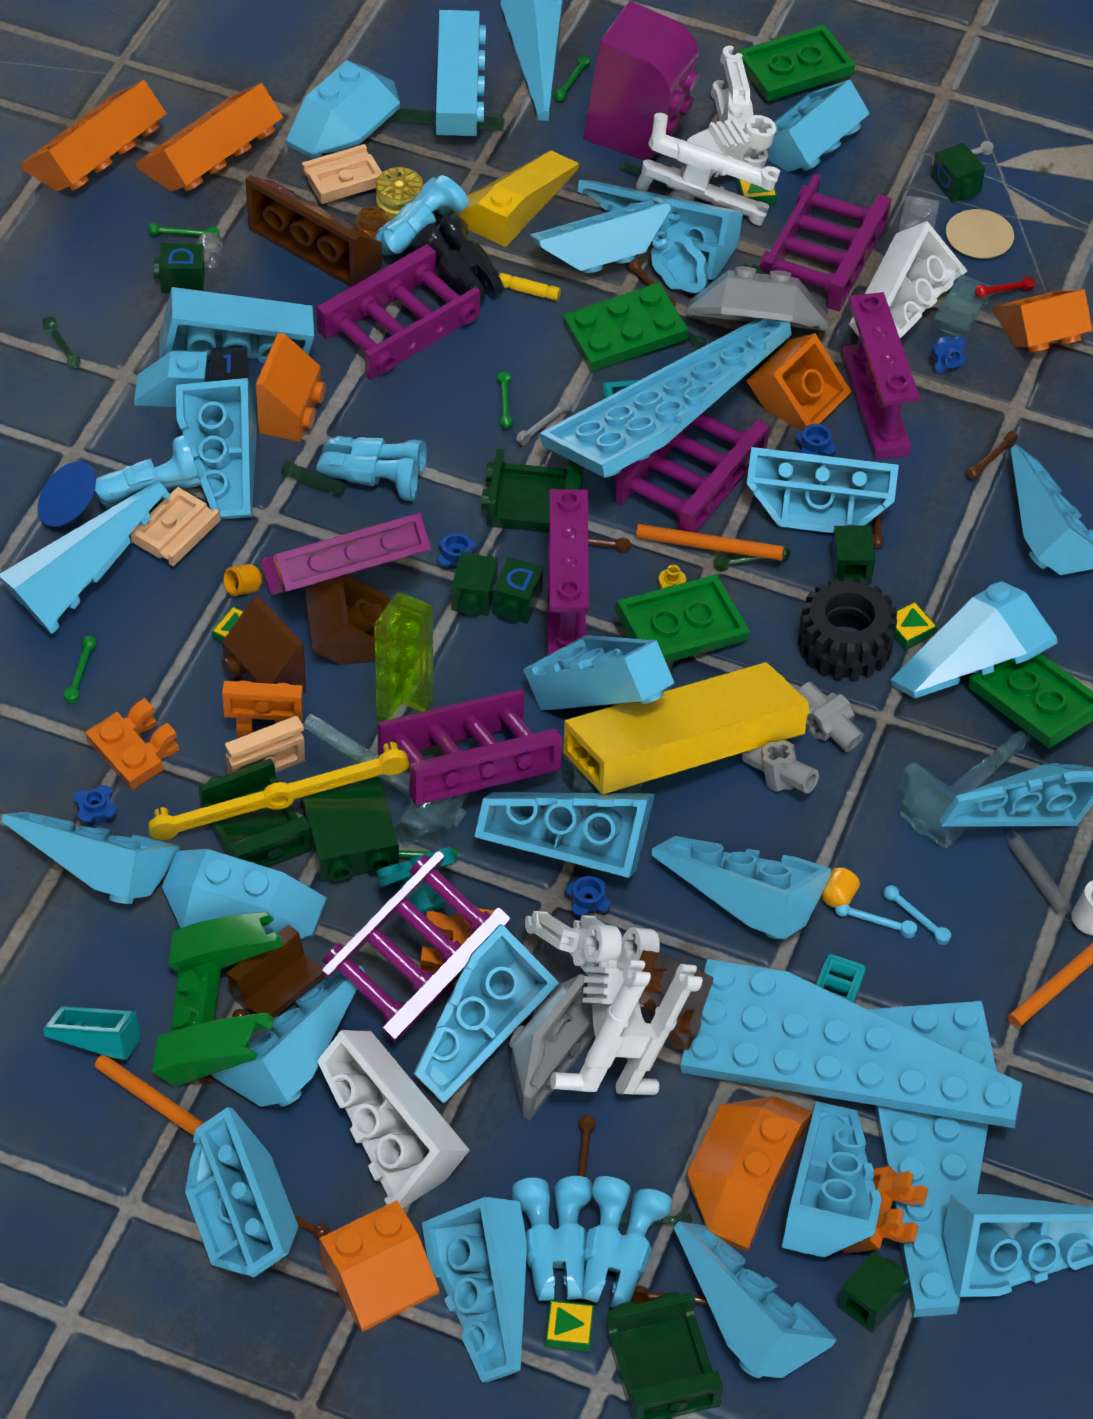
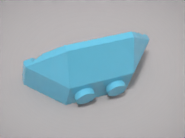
M346 60L305 96L286 138V145L311 159L321 157L322 153L337 152L360 145L400 108V100L394 81L368 67Z
M655 197L620 209L529 234L531 242L576 269L583 271V273H593L602 270L603 264L614 261L617 264L631 262L635 259V255L646 252L671 210L670 203Z
M751 447L747 486L778 527L833 534L834 526L867 525L894 503L899 465Z
M210 849L176 851L162 886L180 928L225 916L268 912L273 916L274 921L263 926L267 935L272 932L278 933L284 927L290 925L299 932L302 941L314 937L327 903L325 896L284 872Z
M227 1107L195 1129L193 1142L196 1145L190 1159L185 1194L211 1265L255 1277L289 1254L298 1230V1224L271 1154L234 1109Z

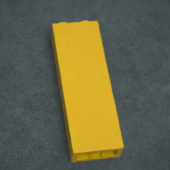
M765 662L664 691L662 697L650 703L642 704L641 701L623 703L567 719L564 725L563 753L603 795L765 746L768 742H779L805 734L809 705L803 695Z

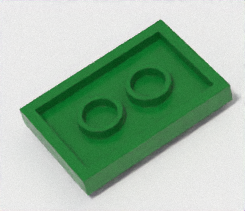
M824 24L737 51V53L743 55L742 60L747 76L766 101L854 75L855 63Z
M660 282L563 314V324L591 372L688 339V328Z
M717 574L617 600L614 608L629 638L657 640L666 663L745 642L750 634V630Z
M1041 653L1018 664L1013 659L993 665L995 672L986 675L977 672L969 677V689L1048 748H1051L1093 721V691Z

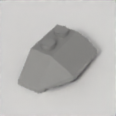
M735 267V271H726L690 299L687 308V315L746 322L763 318L788 321L790 327L827 331L829 316L798 278L791 277V273L779 270L770 271V275L756 273V269L751 267Z
M580 974L559 984L550 996L546 997L533 1010L532 1019L526 1026L520 1025L511 1037L509 1047L512 1048L511 1068L522 1115L528 1120H531L554 1090L550 1084L552 1073H567L595 1036L592 1003L582 1002L583 998H587V994L583 993V987H587L588 984L584 983V976H588L587 974Z

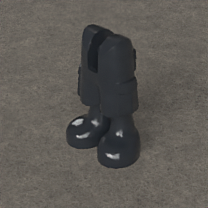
M448 215L443 217L439 224V229L434 223L426 225L414 237L410 245L411 253L428 244L436 251V258L439 259L437 269L448 284L457 289L462 295L477 287L480 290V303L485 301V294L489 297H494L504 291L503 282L498 275V271L492 265L489 256H487L479 243L468 240V225L460 216Z

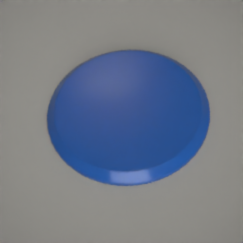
M83 461L68 463L57 470L47 481L38 501V515L45 525L50 527L66 525L79 517L87 508L96 486L95 471L88 463Z

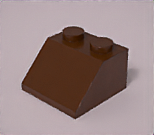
M348 574L317 582L305 591L313 652L339 665L388 661L399 657L391 597Z
M259 596L253 598L222 641L223 659L221 664L225 673L230 679H237L238 681L302 685L303 694L306 693L304 644Z

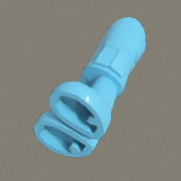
M444 175L430 178L423 185L422 190L414 200L407 202L397 216L377 231L375 238L382 242V256L402 253L426 225L435 224L436 218L433 211L442 216H447L452 211L457 213L464 211L469 206V199L466 193L456 182Z
M185 435L178 436L173 440L172 458L160 466L154 467L150 458L98 477L96 479L95 492L100 505L105 509H110L156 481H159L167 491L175 490L177 487L189 489L201 485Z
M337 436L336 438L326 439L316 471L324 476L367 486L378 484L380 477L386 478L396 484L397 492L401 499L414 501L418 489V474L422 475L426 467L427 447L425 441L408 440L404 443L386 444L383 438L359 437L353 439L352 437Z
M569 1176L559 1180L555 1185L554 1201L558 1215V1229H553L549 1223L550 1190L545 1180L525 1178L512 1186V1199L520 1201L521 1210L526 1213L531 1228L525 1233L527 1240L526 1260L532 1271L534 1289L539 1301L554 1300L555 1276L553 1269L564 1270L562 1278L565 1286L566 1300L582 1299L586 1265L584 1249L588 1232L578 1224V1217L581 1209L589 1203L593 1196V1185L587 1177Z
M601 1176L595 1178L592 1187V1194L600 1207L601 1216L600 1225L589 1229L584 1249L586 1268L582 1298L597 1303L607 1281L605 1280L607 1271L614 1272L617 1275L612 1285L609 1307L615 1308L619 1304L631 1301L637 1281L642 1277L647 1268L652 1250L645 1235L654 1221L660 1220L670 1213L672 1198L654 1189H640L635 1192L631 1202L627 1231L625 1235H621L618 1226L623 1210L628 1202L630 1186L618 1178Z

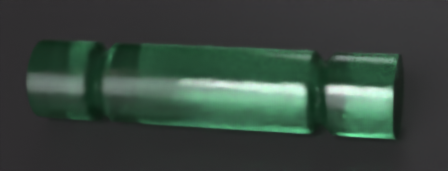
M285 461L282 466V475L330 492L338 497H342L346 490V483L333 480V478L298 466L292 462Z

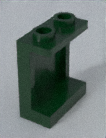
M496 449L495 461H488L486 483L491 484L490 489H483L481 511H487V527L550 533V489L582 490L584 467L569 460L568 469L504 462V449Z
M272 759L259 763H250L243 769L225 776L214 777L199 786L200 808L264 791L268 785L278 783ZM291 805L278 810L266 807L209 823L226 855L268 868L312 851L311 827L305 816L298 818Z
M379 775L300 798L302 814L307 818V822L311 827V838L318 861L321 882L343 881L353 876L376 873L379 869L399 863V844Z
M668 1292L659 1296L656 1300L639 1304L633 1301L625 1302L607 1312L606 1334L632 1419H669L720 1407L723 1384L719 1371L713 1372L695 1317V1299L692 1292L683 1294Z

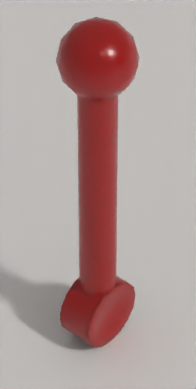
M1024 277L1021 282L989 287L980 284L976 286L974 292L979 298H984L989 293L1021 288L1029 292L1035 286V281L1031 277Z

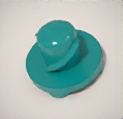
M451 846L437 850L444 855L443 864L438 869L457 862ZM431 851L425 854L431 858L437 851ZM425 854L413 857L409 861L377 870V880L380 888L401 882V889L413 877L409 870ZM426 882L408 899L424 915L427 914V911L437 912L447 904Z

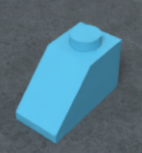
M170 351L140 372L137 376L134 398L135 406L176 407V385L210 382L207 352Z

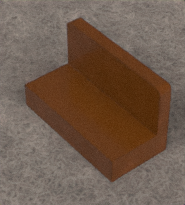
M287 925L277 933L282 937V947L241 961L227 972L233 999L252 1014L267 1012L275 1018L324 979L322 976L323 967L304 954L300 934L290 925Z

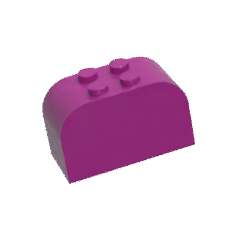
M632 1L627 3L600 41L583 135L584 140L643 161L653 158L658 153L653 151L648 145L652 135L654 115L656 113H664L668 116L666 135L672 137L677 130L681 117L687 116L694 100L690 96V92L694 89L699 77V73L695 72L698 60V46L687 28L667 16Z

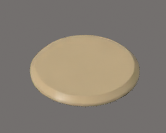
M971 209L962 211L949 220L946 226V237L950 245L958 252L972 258L988 259L1000 256L1010 249L1014 241V231L1010 223L1002 216L988 210Z

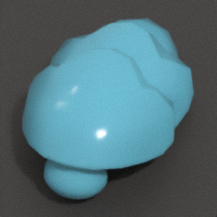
M658 231L651 242V260L655 271L662 276L665 283L672 290L685 291L689 294L697 295L708 286L706 258L686 235L674 231Z

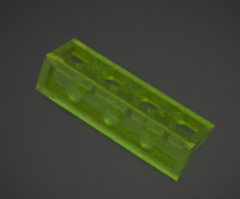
M399 591L375 623L378 722L391 720L402 704L420 712L428 711L433 705V606Z

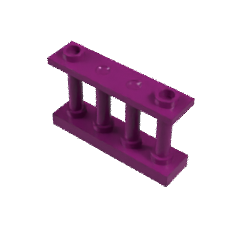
M814 174L808 186L803 185L801 187L794 211L771 251L764 252L759 268L768 275H770V271L774 270L786 271L791 273L793 278H798L801 281L824 288V292L828 293L827 308L840 312L888 224L892 198L878 194L872 207L867 205L866 208L819 194L821 175ZM814 207H818L861 221L860 229L855 227L854 230L809 215ZM803 228L849 243L848 251L843 249L842 252L797 237ZM789 251H793L836 265L837 271L836 273L830 272L828 275L785 261V258Z
M426 244L317 306V332L326 340L339 332L347 335L365 352V376L371 380L381 373L388 372L393 366L463 325L473 322L480 316V290L475 287L459 296L436 275V251ZM426 284L447 304L432 312L410 291ZM394 300H399L420 320L404 328L382 307ZM367 316H371L392 336L376 344L354 323Z
M884 292L849 296L848 302L859 332L858 344L842 346L841 359L874 460L910 456L911 444L900 411L902 404L919 402L920 396Z
M702 413L664 447L652 452L648 458L624 467L616 475L614 485L616 486L615 503L622 506L631 494L636 492L675 512L676 517L679 518L678 530L697 533L748 473L751 447L767 449L770 426L756 420L748 431L743 430L740 432ZM693 424L735 446L729 453L720 454L684 436V434ZM672 447H675L715 467V470L710 476L705 475L701 477L664 457ZM655 469L691 487L696 492L690 499L685 498L682 500L645 481V478Z
M550 489L547 656L586 635V613H589L588 490Z
M417 513L262 558L260 563L271 596L427 551L431 547L421 513Z
M522 689L378 722V757L385 752L383 746L388 743L389 749H391L390 742L397 743L398 750L407 753L410 765L409 797L415 805H420L561 770L562 736L556 729L533 734L523 722L524 692ZM510 729L516 737L497 742L491 733ZM474 737L481 747L461 751L455 741ZM438 746L444 753V756L425 760L418 750Z
M439 851L431 858L426 854L423 855L409 870L413 877L345 947L338 943L322 960L326 964L322 969V976L327 981L339 971L384 1014L382 1019L387 1023L383 1027L382 1033L394 1044L460 977L471 953L499 924H503L507 928L511 919L499 907L491 915L487 911L482 913L437 871L444 861V855ZM425 882L471 925L469 929L473 934L463 945L459 941L452 942L408 900ZM396 911L442 954L440 959L444 964L434 975L429 970L424 972L380 930ZM367 941L413 984L411 989L416 993L405 1005L400 1000L395 1002L351 960Z

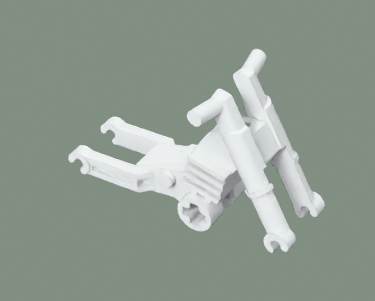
M726 46L723 48L720 61L724 65L729 88L722 89L724 81L717 80L713 83L711 89V97L715 100L719 121L716 124L711 122L708 129L691 136L685 141L666 135L668 116L664 113H656L648 145L653 151L680 161L681 169L646 159L643 161L642 172L637 180L636 188L640 191H647L654 179L667 184V187L713 203L714 206L743 211V215L748 216L751 223L761 226L763 225L764 218L767 216L768 204L730 192L722 186L719 188L709 184L712 175L718 177L719 174L720 176H726L727 174L773 191L780 174V170L775 167H765L768 158V151L766 149L772 145L776 125L768 117L753 115L750 88L742 60L743 55L741 53L732 55L734 47Z
M533 911L532 916L525 917L526 931L529 934L538 935L559 950L569 952L573 957L574 965L580 966L588 975L584 976V983H588L587 987H583V993L587 994V998H583L582 1002L592 1003L593 1027L596 1037L585 1058V1063L580 1073L553 1072L550 1079L551 1088L596 1092L615 1057H625L628 1061L616 1083V1092L629 1095H657L659 1091L658 1080L643 1078L646 1071L651 1070L670 1031L674 1029L677 1017L690 992L698 991L702 985V977L694 976L697 966L680 964L678 966L675 977L660 1006L655 1009L656 1014L651 1024L645 1023L641 1014V1007L644 1006L639 1001V998L648 985L651 974L649 972H642L645 967V961H641L640 957L643 950L660 951L657 932L653 929L631 927L622 937L616 926L606 925L597 920L596 916L582 915L581 921L574 920L573 928H570L549 915L548 912Z

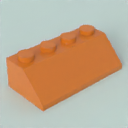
M142 80L110 96L19 165L22 170L57 192L67 187L74 191L89 181L87 174L93 169L98 173L113 162L110 156L118 152L119 155H122L136 145L134 138L141 134L142 137H146L158 129L160 126L157 121L167 113L146 81Z
M260 83L230 96L134 164L137 169L170 192L182 187L187 192L203 182L201 175L209 171L210 174H213L228 164L225 158L231 154L237 157L252 147L249 143L252 139L257 137L258 140H261L276 130L273 125L281 120L283 116L263 83Z

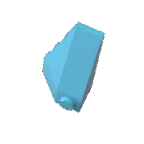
M248 378L176 385V419L189 445L210 509L220 511V520L252 517L257 442V395Z
M1015 444L1011 448L1023 535L1032 550L1029 556L1040 568L1045 569L1048 566L1059 575L1093 569V530L1090 529L1088 531L1079 520L1082 516L1081 513L1060 494L1062 492L1061 488L1041 463Z
M1003 581L994 583L985 591L972 597L890 679L891 686L913 698H918L957 685L960 682V676L980 672L982 675L995 672L993 666L995 664L1013 659L1016 664L1027 661L1057 644V637L1026 592Z
M1058 763L1044 764L956 795L939 821L942 827L1078 826L1093 805V767Z
M29 812L3 814L2 822L94 890L110 894L109 900L117 903L132 904L134 898L151 896L170 868L176 851H180V846L145 836L135 834L131 838L110 836L111 829L102 827L78 826L73 830L74 822Z
M674 836L652 848V856L747 926L765 932L766 936L773 939H785L807 925L831 876V868L798 857L783 855L781 862L759 858V850L746 849L745 852L728 853L723 852V846L719 843Z
M499 924L471 953L413 1072L443 1104L559 984L550 972L503 924Z
M815 1102L789 1207L782 1248L798 1251L803 1254L827 1257L875 1234L882 1199L879 1190L875 1189L873 1182L874 1170L872 1163H868L865 1152L866 1141L857 1110Z
M950 1194L943 1237L956 1294L959 1297L1001 1296L1012 1292L1011 1287L1031 1280L1036 1284L1048 1280V1274L1068 1267L1077 1270L1093 1264V1207L992 1194Z
M483 1197L422 1222L427 1259L434 1277L441 1279L448 1296L444 1301L449 1312H456L462 1325L463 1332L461 1338L481 1382L488 1383L520 1371L527 1240L520 1201Z
M677 1222L674 1230L727 1346L740 1359L739 1365L746 1373L756 1378H761L762 1376L783 1378L834 1345L837 1339L808 1309L799 1302L791 1307L774 1293L778 1287L775 1282L769 1277L763 1278L758 1273L743 1268L742 1266L746 1262L745 1258L720 1237L710 1232L705 1225Z

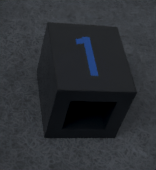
M247 347L211 348L210 382L248 378L249 380Z

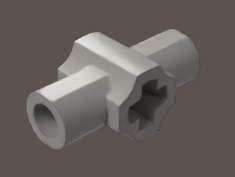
M811 681L797 690L808 701L809 714L806 727L807 731L816 740L822 739L826 741L831 737L845 752H850L860 744L864 734L852 723L855 714L850 707V702L842 694L837 695L832 692L826 697Z
M786 740L768 742L765 746L742 753L743 762L763 771L766 787L775 792L792 790L795 787L805 793H810L818 783V770L796 760L794 744Z

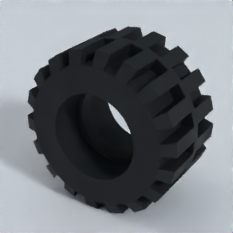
M844 578L842 582L832 579L829 580L827 586L821 583L815 587V593L810 592L807 595L802 607L798 645H800L802 657H808L807 664L810 667H819V673L824 676L832 674L834 679L837 680L849 677L850 681L859 680L860 675L868 678L874 675V669L880 671L885 667L886 661H889L892 654L898 620L896 619V607L892 606V599L889 595L882 596L883 590L878 586L872 588L868 586L869 582L861 580L859 583L853 582V578ZM836 627H851L859 631L848 632L840 630Z

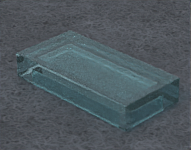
M960 275L935 315L932 327L965 339L992 294L989 293L986 297L979 298L975 295V288L980 284L987 287L991 285Z

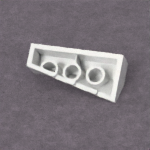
M928 221L896 233L865 294L884 292L899 338H901L922 317V313L926 309L931 308L938 301L937 298L943 292L948 291L954 285L953 282L957 278L962 277L967 270ZM852 317L849 325L859 336L854 317Z
M341 1030L317 1060L339 1108L346 1109L352 1122L350 1131L356 1143L363 1144L371 1161L368 1167L374 1180L381 1182L388 1196L384 1199L386 1205L397 1200L400 1206L404 1208L442 1184L470 1151L371 1031Z

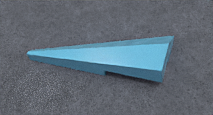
M501 0L500 10L504 14L507 31L511 34L513 49L524 81L526 80L530 99L536 108L537 120L549 121L564 0Z
M579 180L577 191L588 195L600 203L599 206L606 211H613L655 197L669 202L671 210L658 231H674L689 237L707 260L706 271L710 280L718 277L738 246L743 211L591 180Z
M159 481L154 482L0 573L1 581L10 594L29 610L34 619L48 632L53 634L60 627L57 622L58 618L68 607L71 609L77 607L81 602L78 597L80 592L89 583H97L131 543L130 533L139 523L141 525L148 523L151 519L149 511L161 499L167 500L170 497L169 492Z

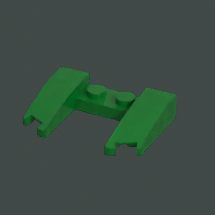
M268 912L225 916L173 930L168 966L178 972L171 1029L170 1032L157 1036L152 1070L154 1074L173 1087L256 1059L258 1054L247 1048L248 1041L254 1031L260 1029L270 1030L274 1017L267 1012L214 1020L221 969L283 946V940L276 932L266 934L263 926L274 921L273 916Z

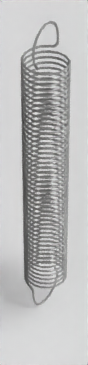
M1021 836L1017 837L1020 838L1018 842L1020 843L1019 847L1022 848L1021 850L1024 851L1025 856L1029 857V860L1034 865L1032 867L1029 866L1030 864L1025 860L1027 857H1022L1021 860L1023 861L1020 862L1044 896L1050 897L1048 901L1056 913H1061L1058 911H1061V908L1064 909V905L1066 907L1067 904L1071 909V905ZM1009 843V847L1018 858L1020 851L1017 849L1019 847L1016 846L1017 844L1011 843L1010 845Z

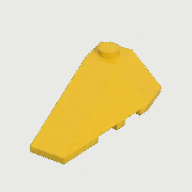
M551 150L467 195L469 206L462 212L452 211L449 215L460 216L467 223L470 231L507 247L579 169V163Z

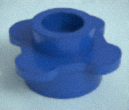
M944 336L934 343L931 349V357L936 361L933 368L937 373H943L948 368H959L964 364L966 358L963 355V347L966 342L963 337L956 336L953 339L949 336Z
M811 424L796 434V441L802 446L801 453L832 456L836 452V445L831 443V431L824 425Z
M451 533L439 541L441 555L437 558L438 564L444 568L449 566L457 567L461 552L472 554L476 547L474 540L461 533Z
M100 785L97 789L79 790L74 794L73 802L79 807L78 819L80 822L100 825L116 815L117 807L111 802L112 790L110 787Z
M584 876L576 882L570 883L566 888V894L571 897L573 902L571 911L578 917L595 911L605 913L610 909L611 901L605 897V883L599 878ZM590 896L592 898L588 900L585 897Z

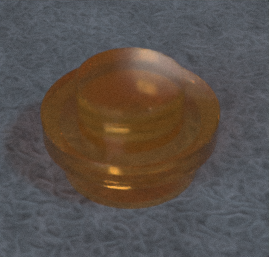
M367 206L360 210L359 215L355 219V227L375 237L379 228L390 221L382 208Z

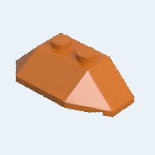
M776 1096L720 1104L687 1171V1179L697 1207L704 1220V1225L710 1232L720 1237L729 1245L746 1252L749 1251L811 1121L813 1111Z

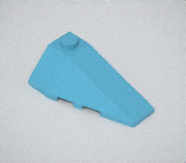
M358 966L365 973L362 966ZM339 971L329 981L326 979L322 980L296 1000L299 1008L291 1009L280 1016H276L269 1031L252 1042L248 1041L247 1048L258 1054L256 1059L211 1074L212 1077L260 1107L279 1104L282 1107L291 1104L301 1096L302 1092L300 1089L313 1078L319 1066L317 1060L329 1046L357 988Z

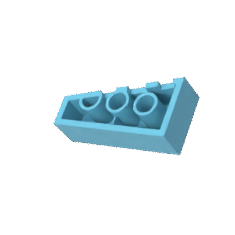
M439 11L436 135L477 136V122H484V102H478V96H484L485 76H478L479 70L485 71V50H479V45H486V25H479V11Z
M172 287L159 335V359L170 351L207 352L208 360H211V348L247 347L248 358H258L260 363H265L277 333L286 334L309 355L314 339L313 306Z
M585 635L523 669L541 711L639 701L642 704H646L662 697V690L674 684L657 640Z
M492 792L483 798L474 837L629 878L637 871L655 794L607 793L602 795L601 793Z

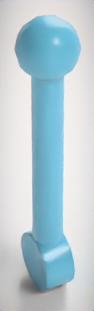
M889 885L884 889V897L889 901L898 903L931 931L937 944L946 945L949 943L951 932L947 928H938L899 895V889L896 886Z
M849 905L835 907V913L840 917L850 915L899 930L905 938L914 937L917 931V925L913 921L907 920L900 923L851 908Z

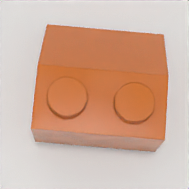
M1085 289L1055 290L993 306L994 314L1014 347H1028L1029 352L1050 348L1049 342L1060 339V344L1082 340V333L1093 331Z
M277 333L256 382L259 434L301 442L306 429H311L314 424L315 406L324 400L326 383L321 381V366L283 333Z
M816 333L788 340L746 380L766 411L800 431L811 424H820L852 392Z
M397 1200L319 1238L321 1264L361 1332L439 1294V1287L419 1235Z

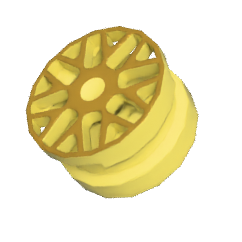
M395 167L383 171L377 177L375 182L376 206L381 215L393 219L407 202L414 200L423 187V180L417 172L409 168Z

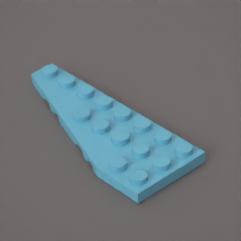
M757 318L540 432L542 446L604 478L614 476L620 473L624 467L648 458L652 452L670 442L792 335L790 323L788 321Z
M707 959L704 973L714 977L701 1014L700 1030L697 1035H694L690 1049L683 1052L680 1064L681 1073L1015 1128L1022 1094L1021 1082L790 972Z
M982 1001L868 1009L996 1070ZM874 1105L885 1167L890 1166L896 1173L910 1171L914 1175L911 1186L924 1185L928 1189L924 1205H907L897 1200L892 1202L893 1209L900 1208L904 1212L902 1223L914 1222L919 1226L915 1242H899L905 1275L909 1277L907 1286L913 1317L957 1314L960 1297L955 1292L943 1233L950 1194H977L988 1124Z

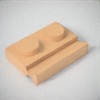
M365 144L302 162V173L304 176H307L308 183L321 204L376 188L375 182L382 173L372 155L368 154Z
M177 487L167 500L164 499L150 513L151 519L146 525L139 523L130 533L131 542L160 559L164 557L169 560L170 565L174 566L221 521L220 511L209 509L207 503Z
M298 716L225 743L224 745L227 750V754H225L227 774L243 769L250 763H259L267 759H272L275 765V773L306 761L305 742L302 734L304 726Z

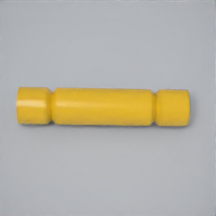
M500 273L499 275L504 288H510L511 290L542 298L546 297L553 301H558L560 298L561 288L548 286V284L517 276L512 277V275Z

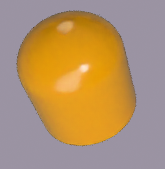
M252 564L228 567L223 578L225 589L234 597L257 592L262 585V574ZM237 582H239L238 589L235 588Z
M841 867L834 868L831 871V876L821 897L832 908L849 905L860 887V881L852 871Z

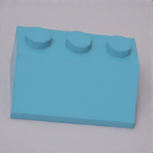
M849 79L808 93L774 122L776 132L772 145L766 149L768 151L767 160L787 172L799 168L807 171L820 163L819 156L841 145L839 139L861 128L859 122L870 113L851 80Z

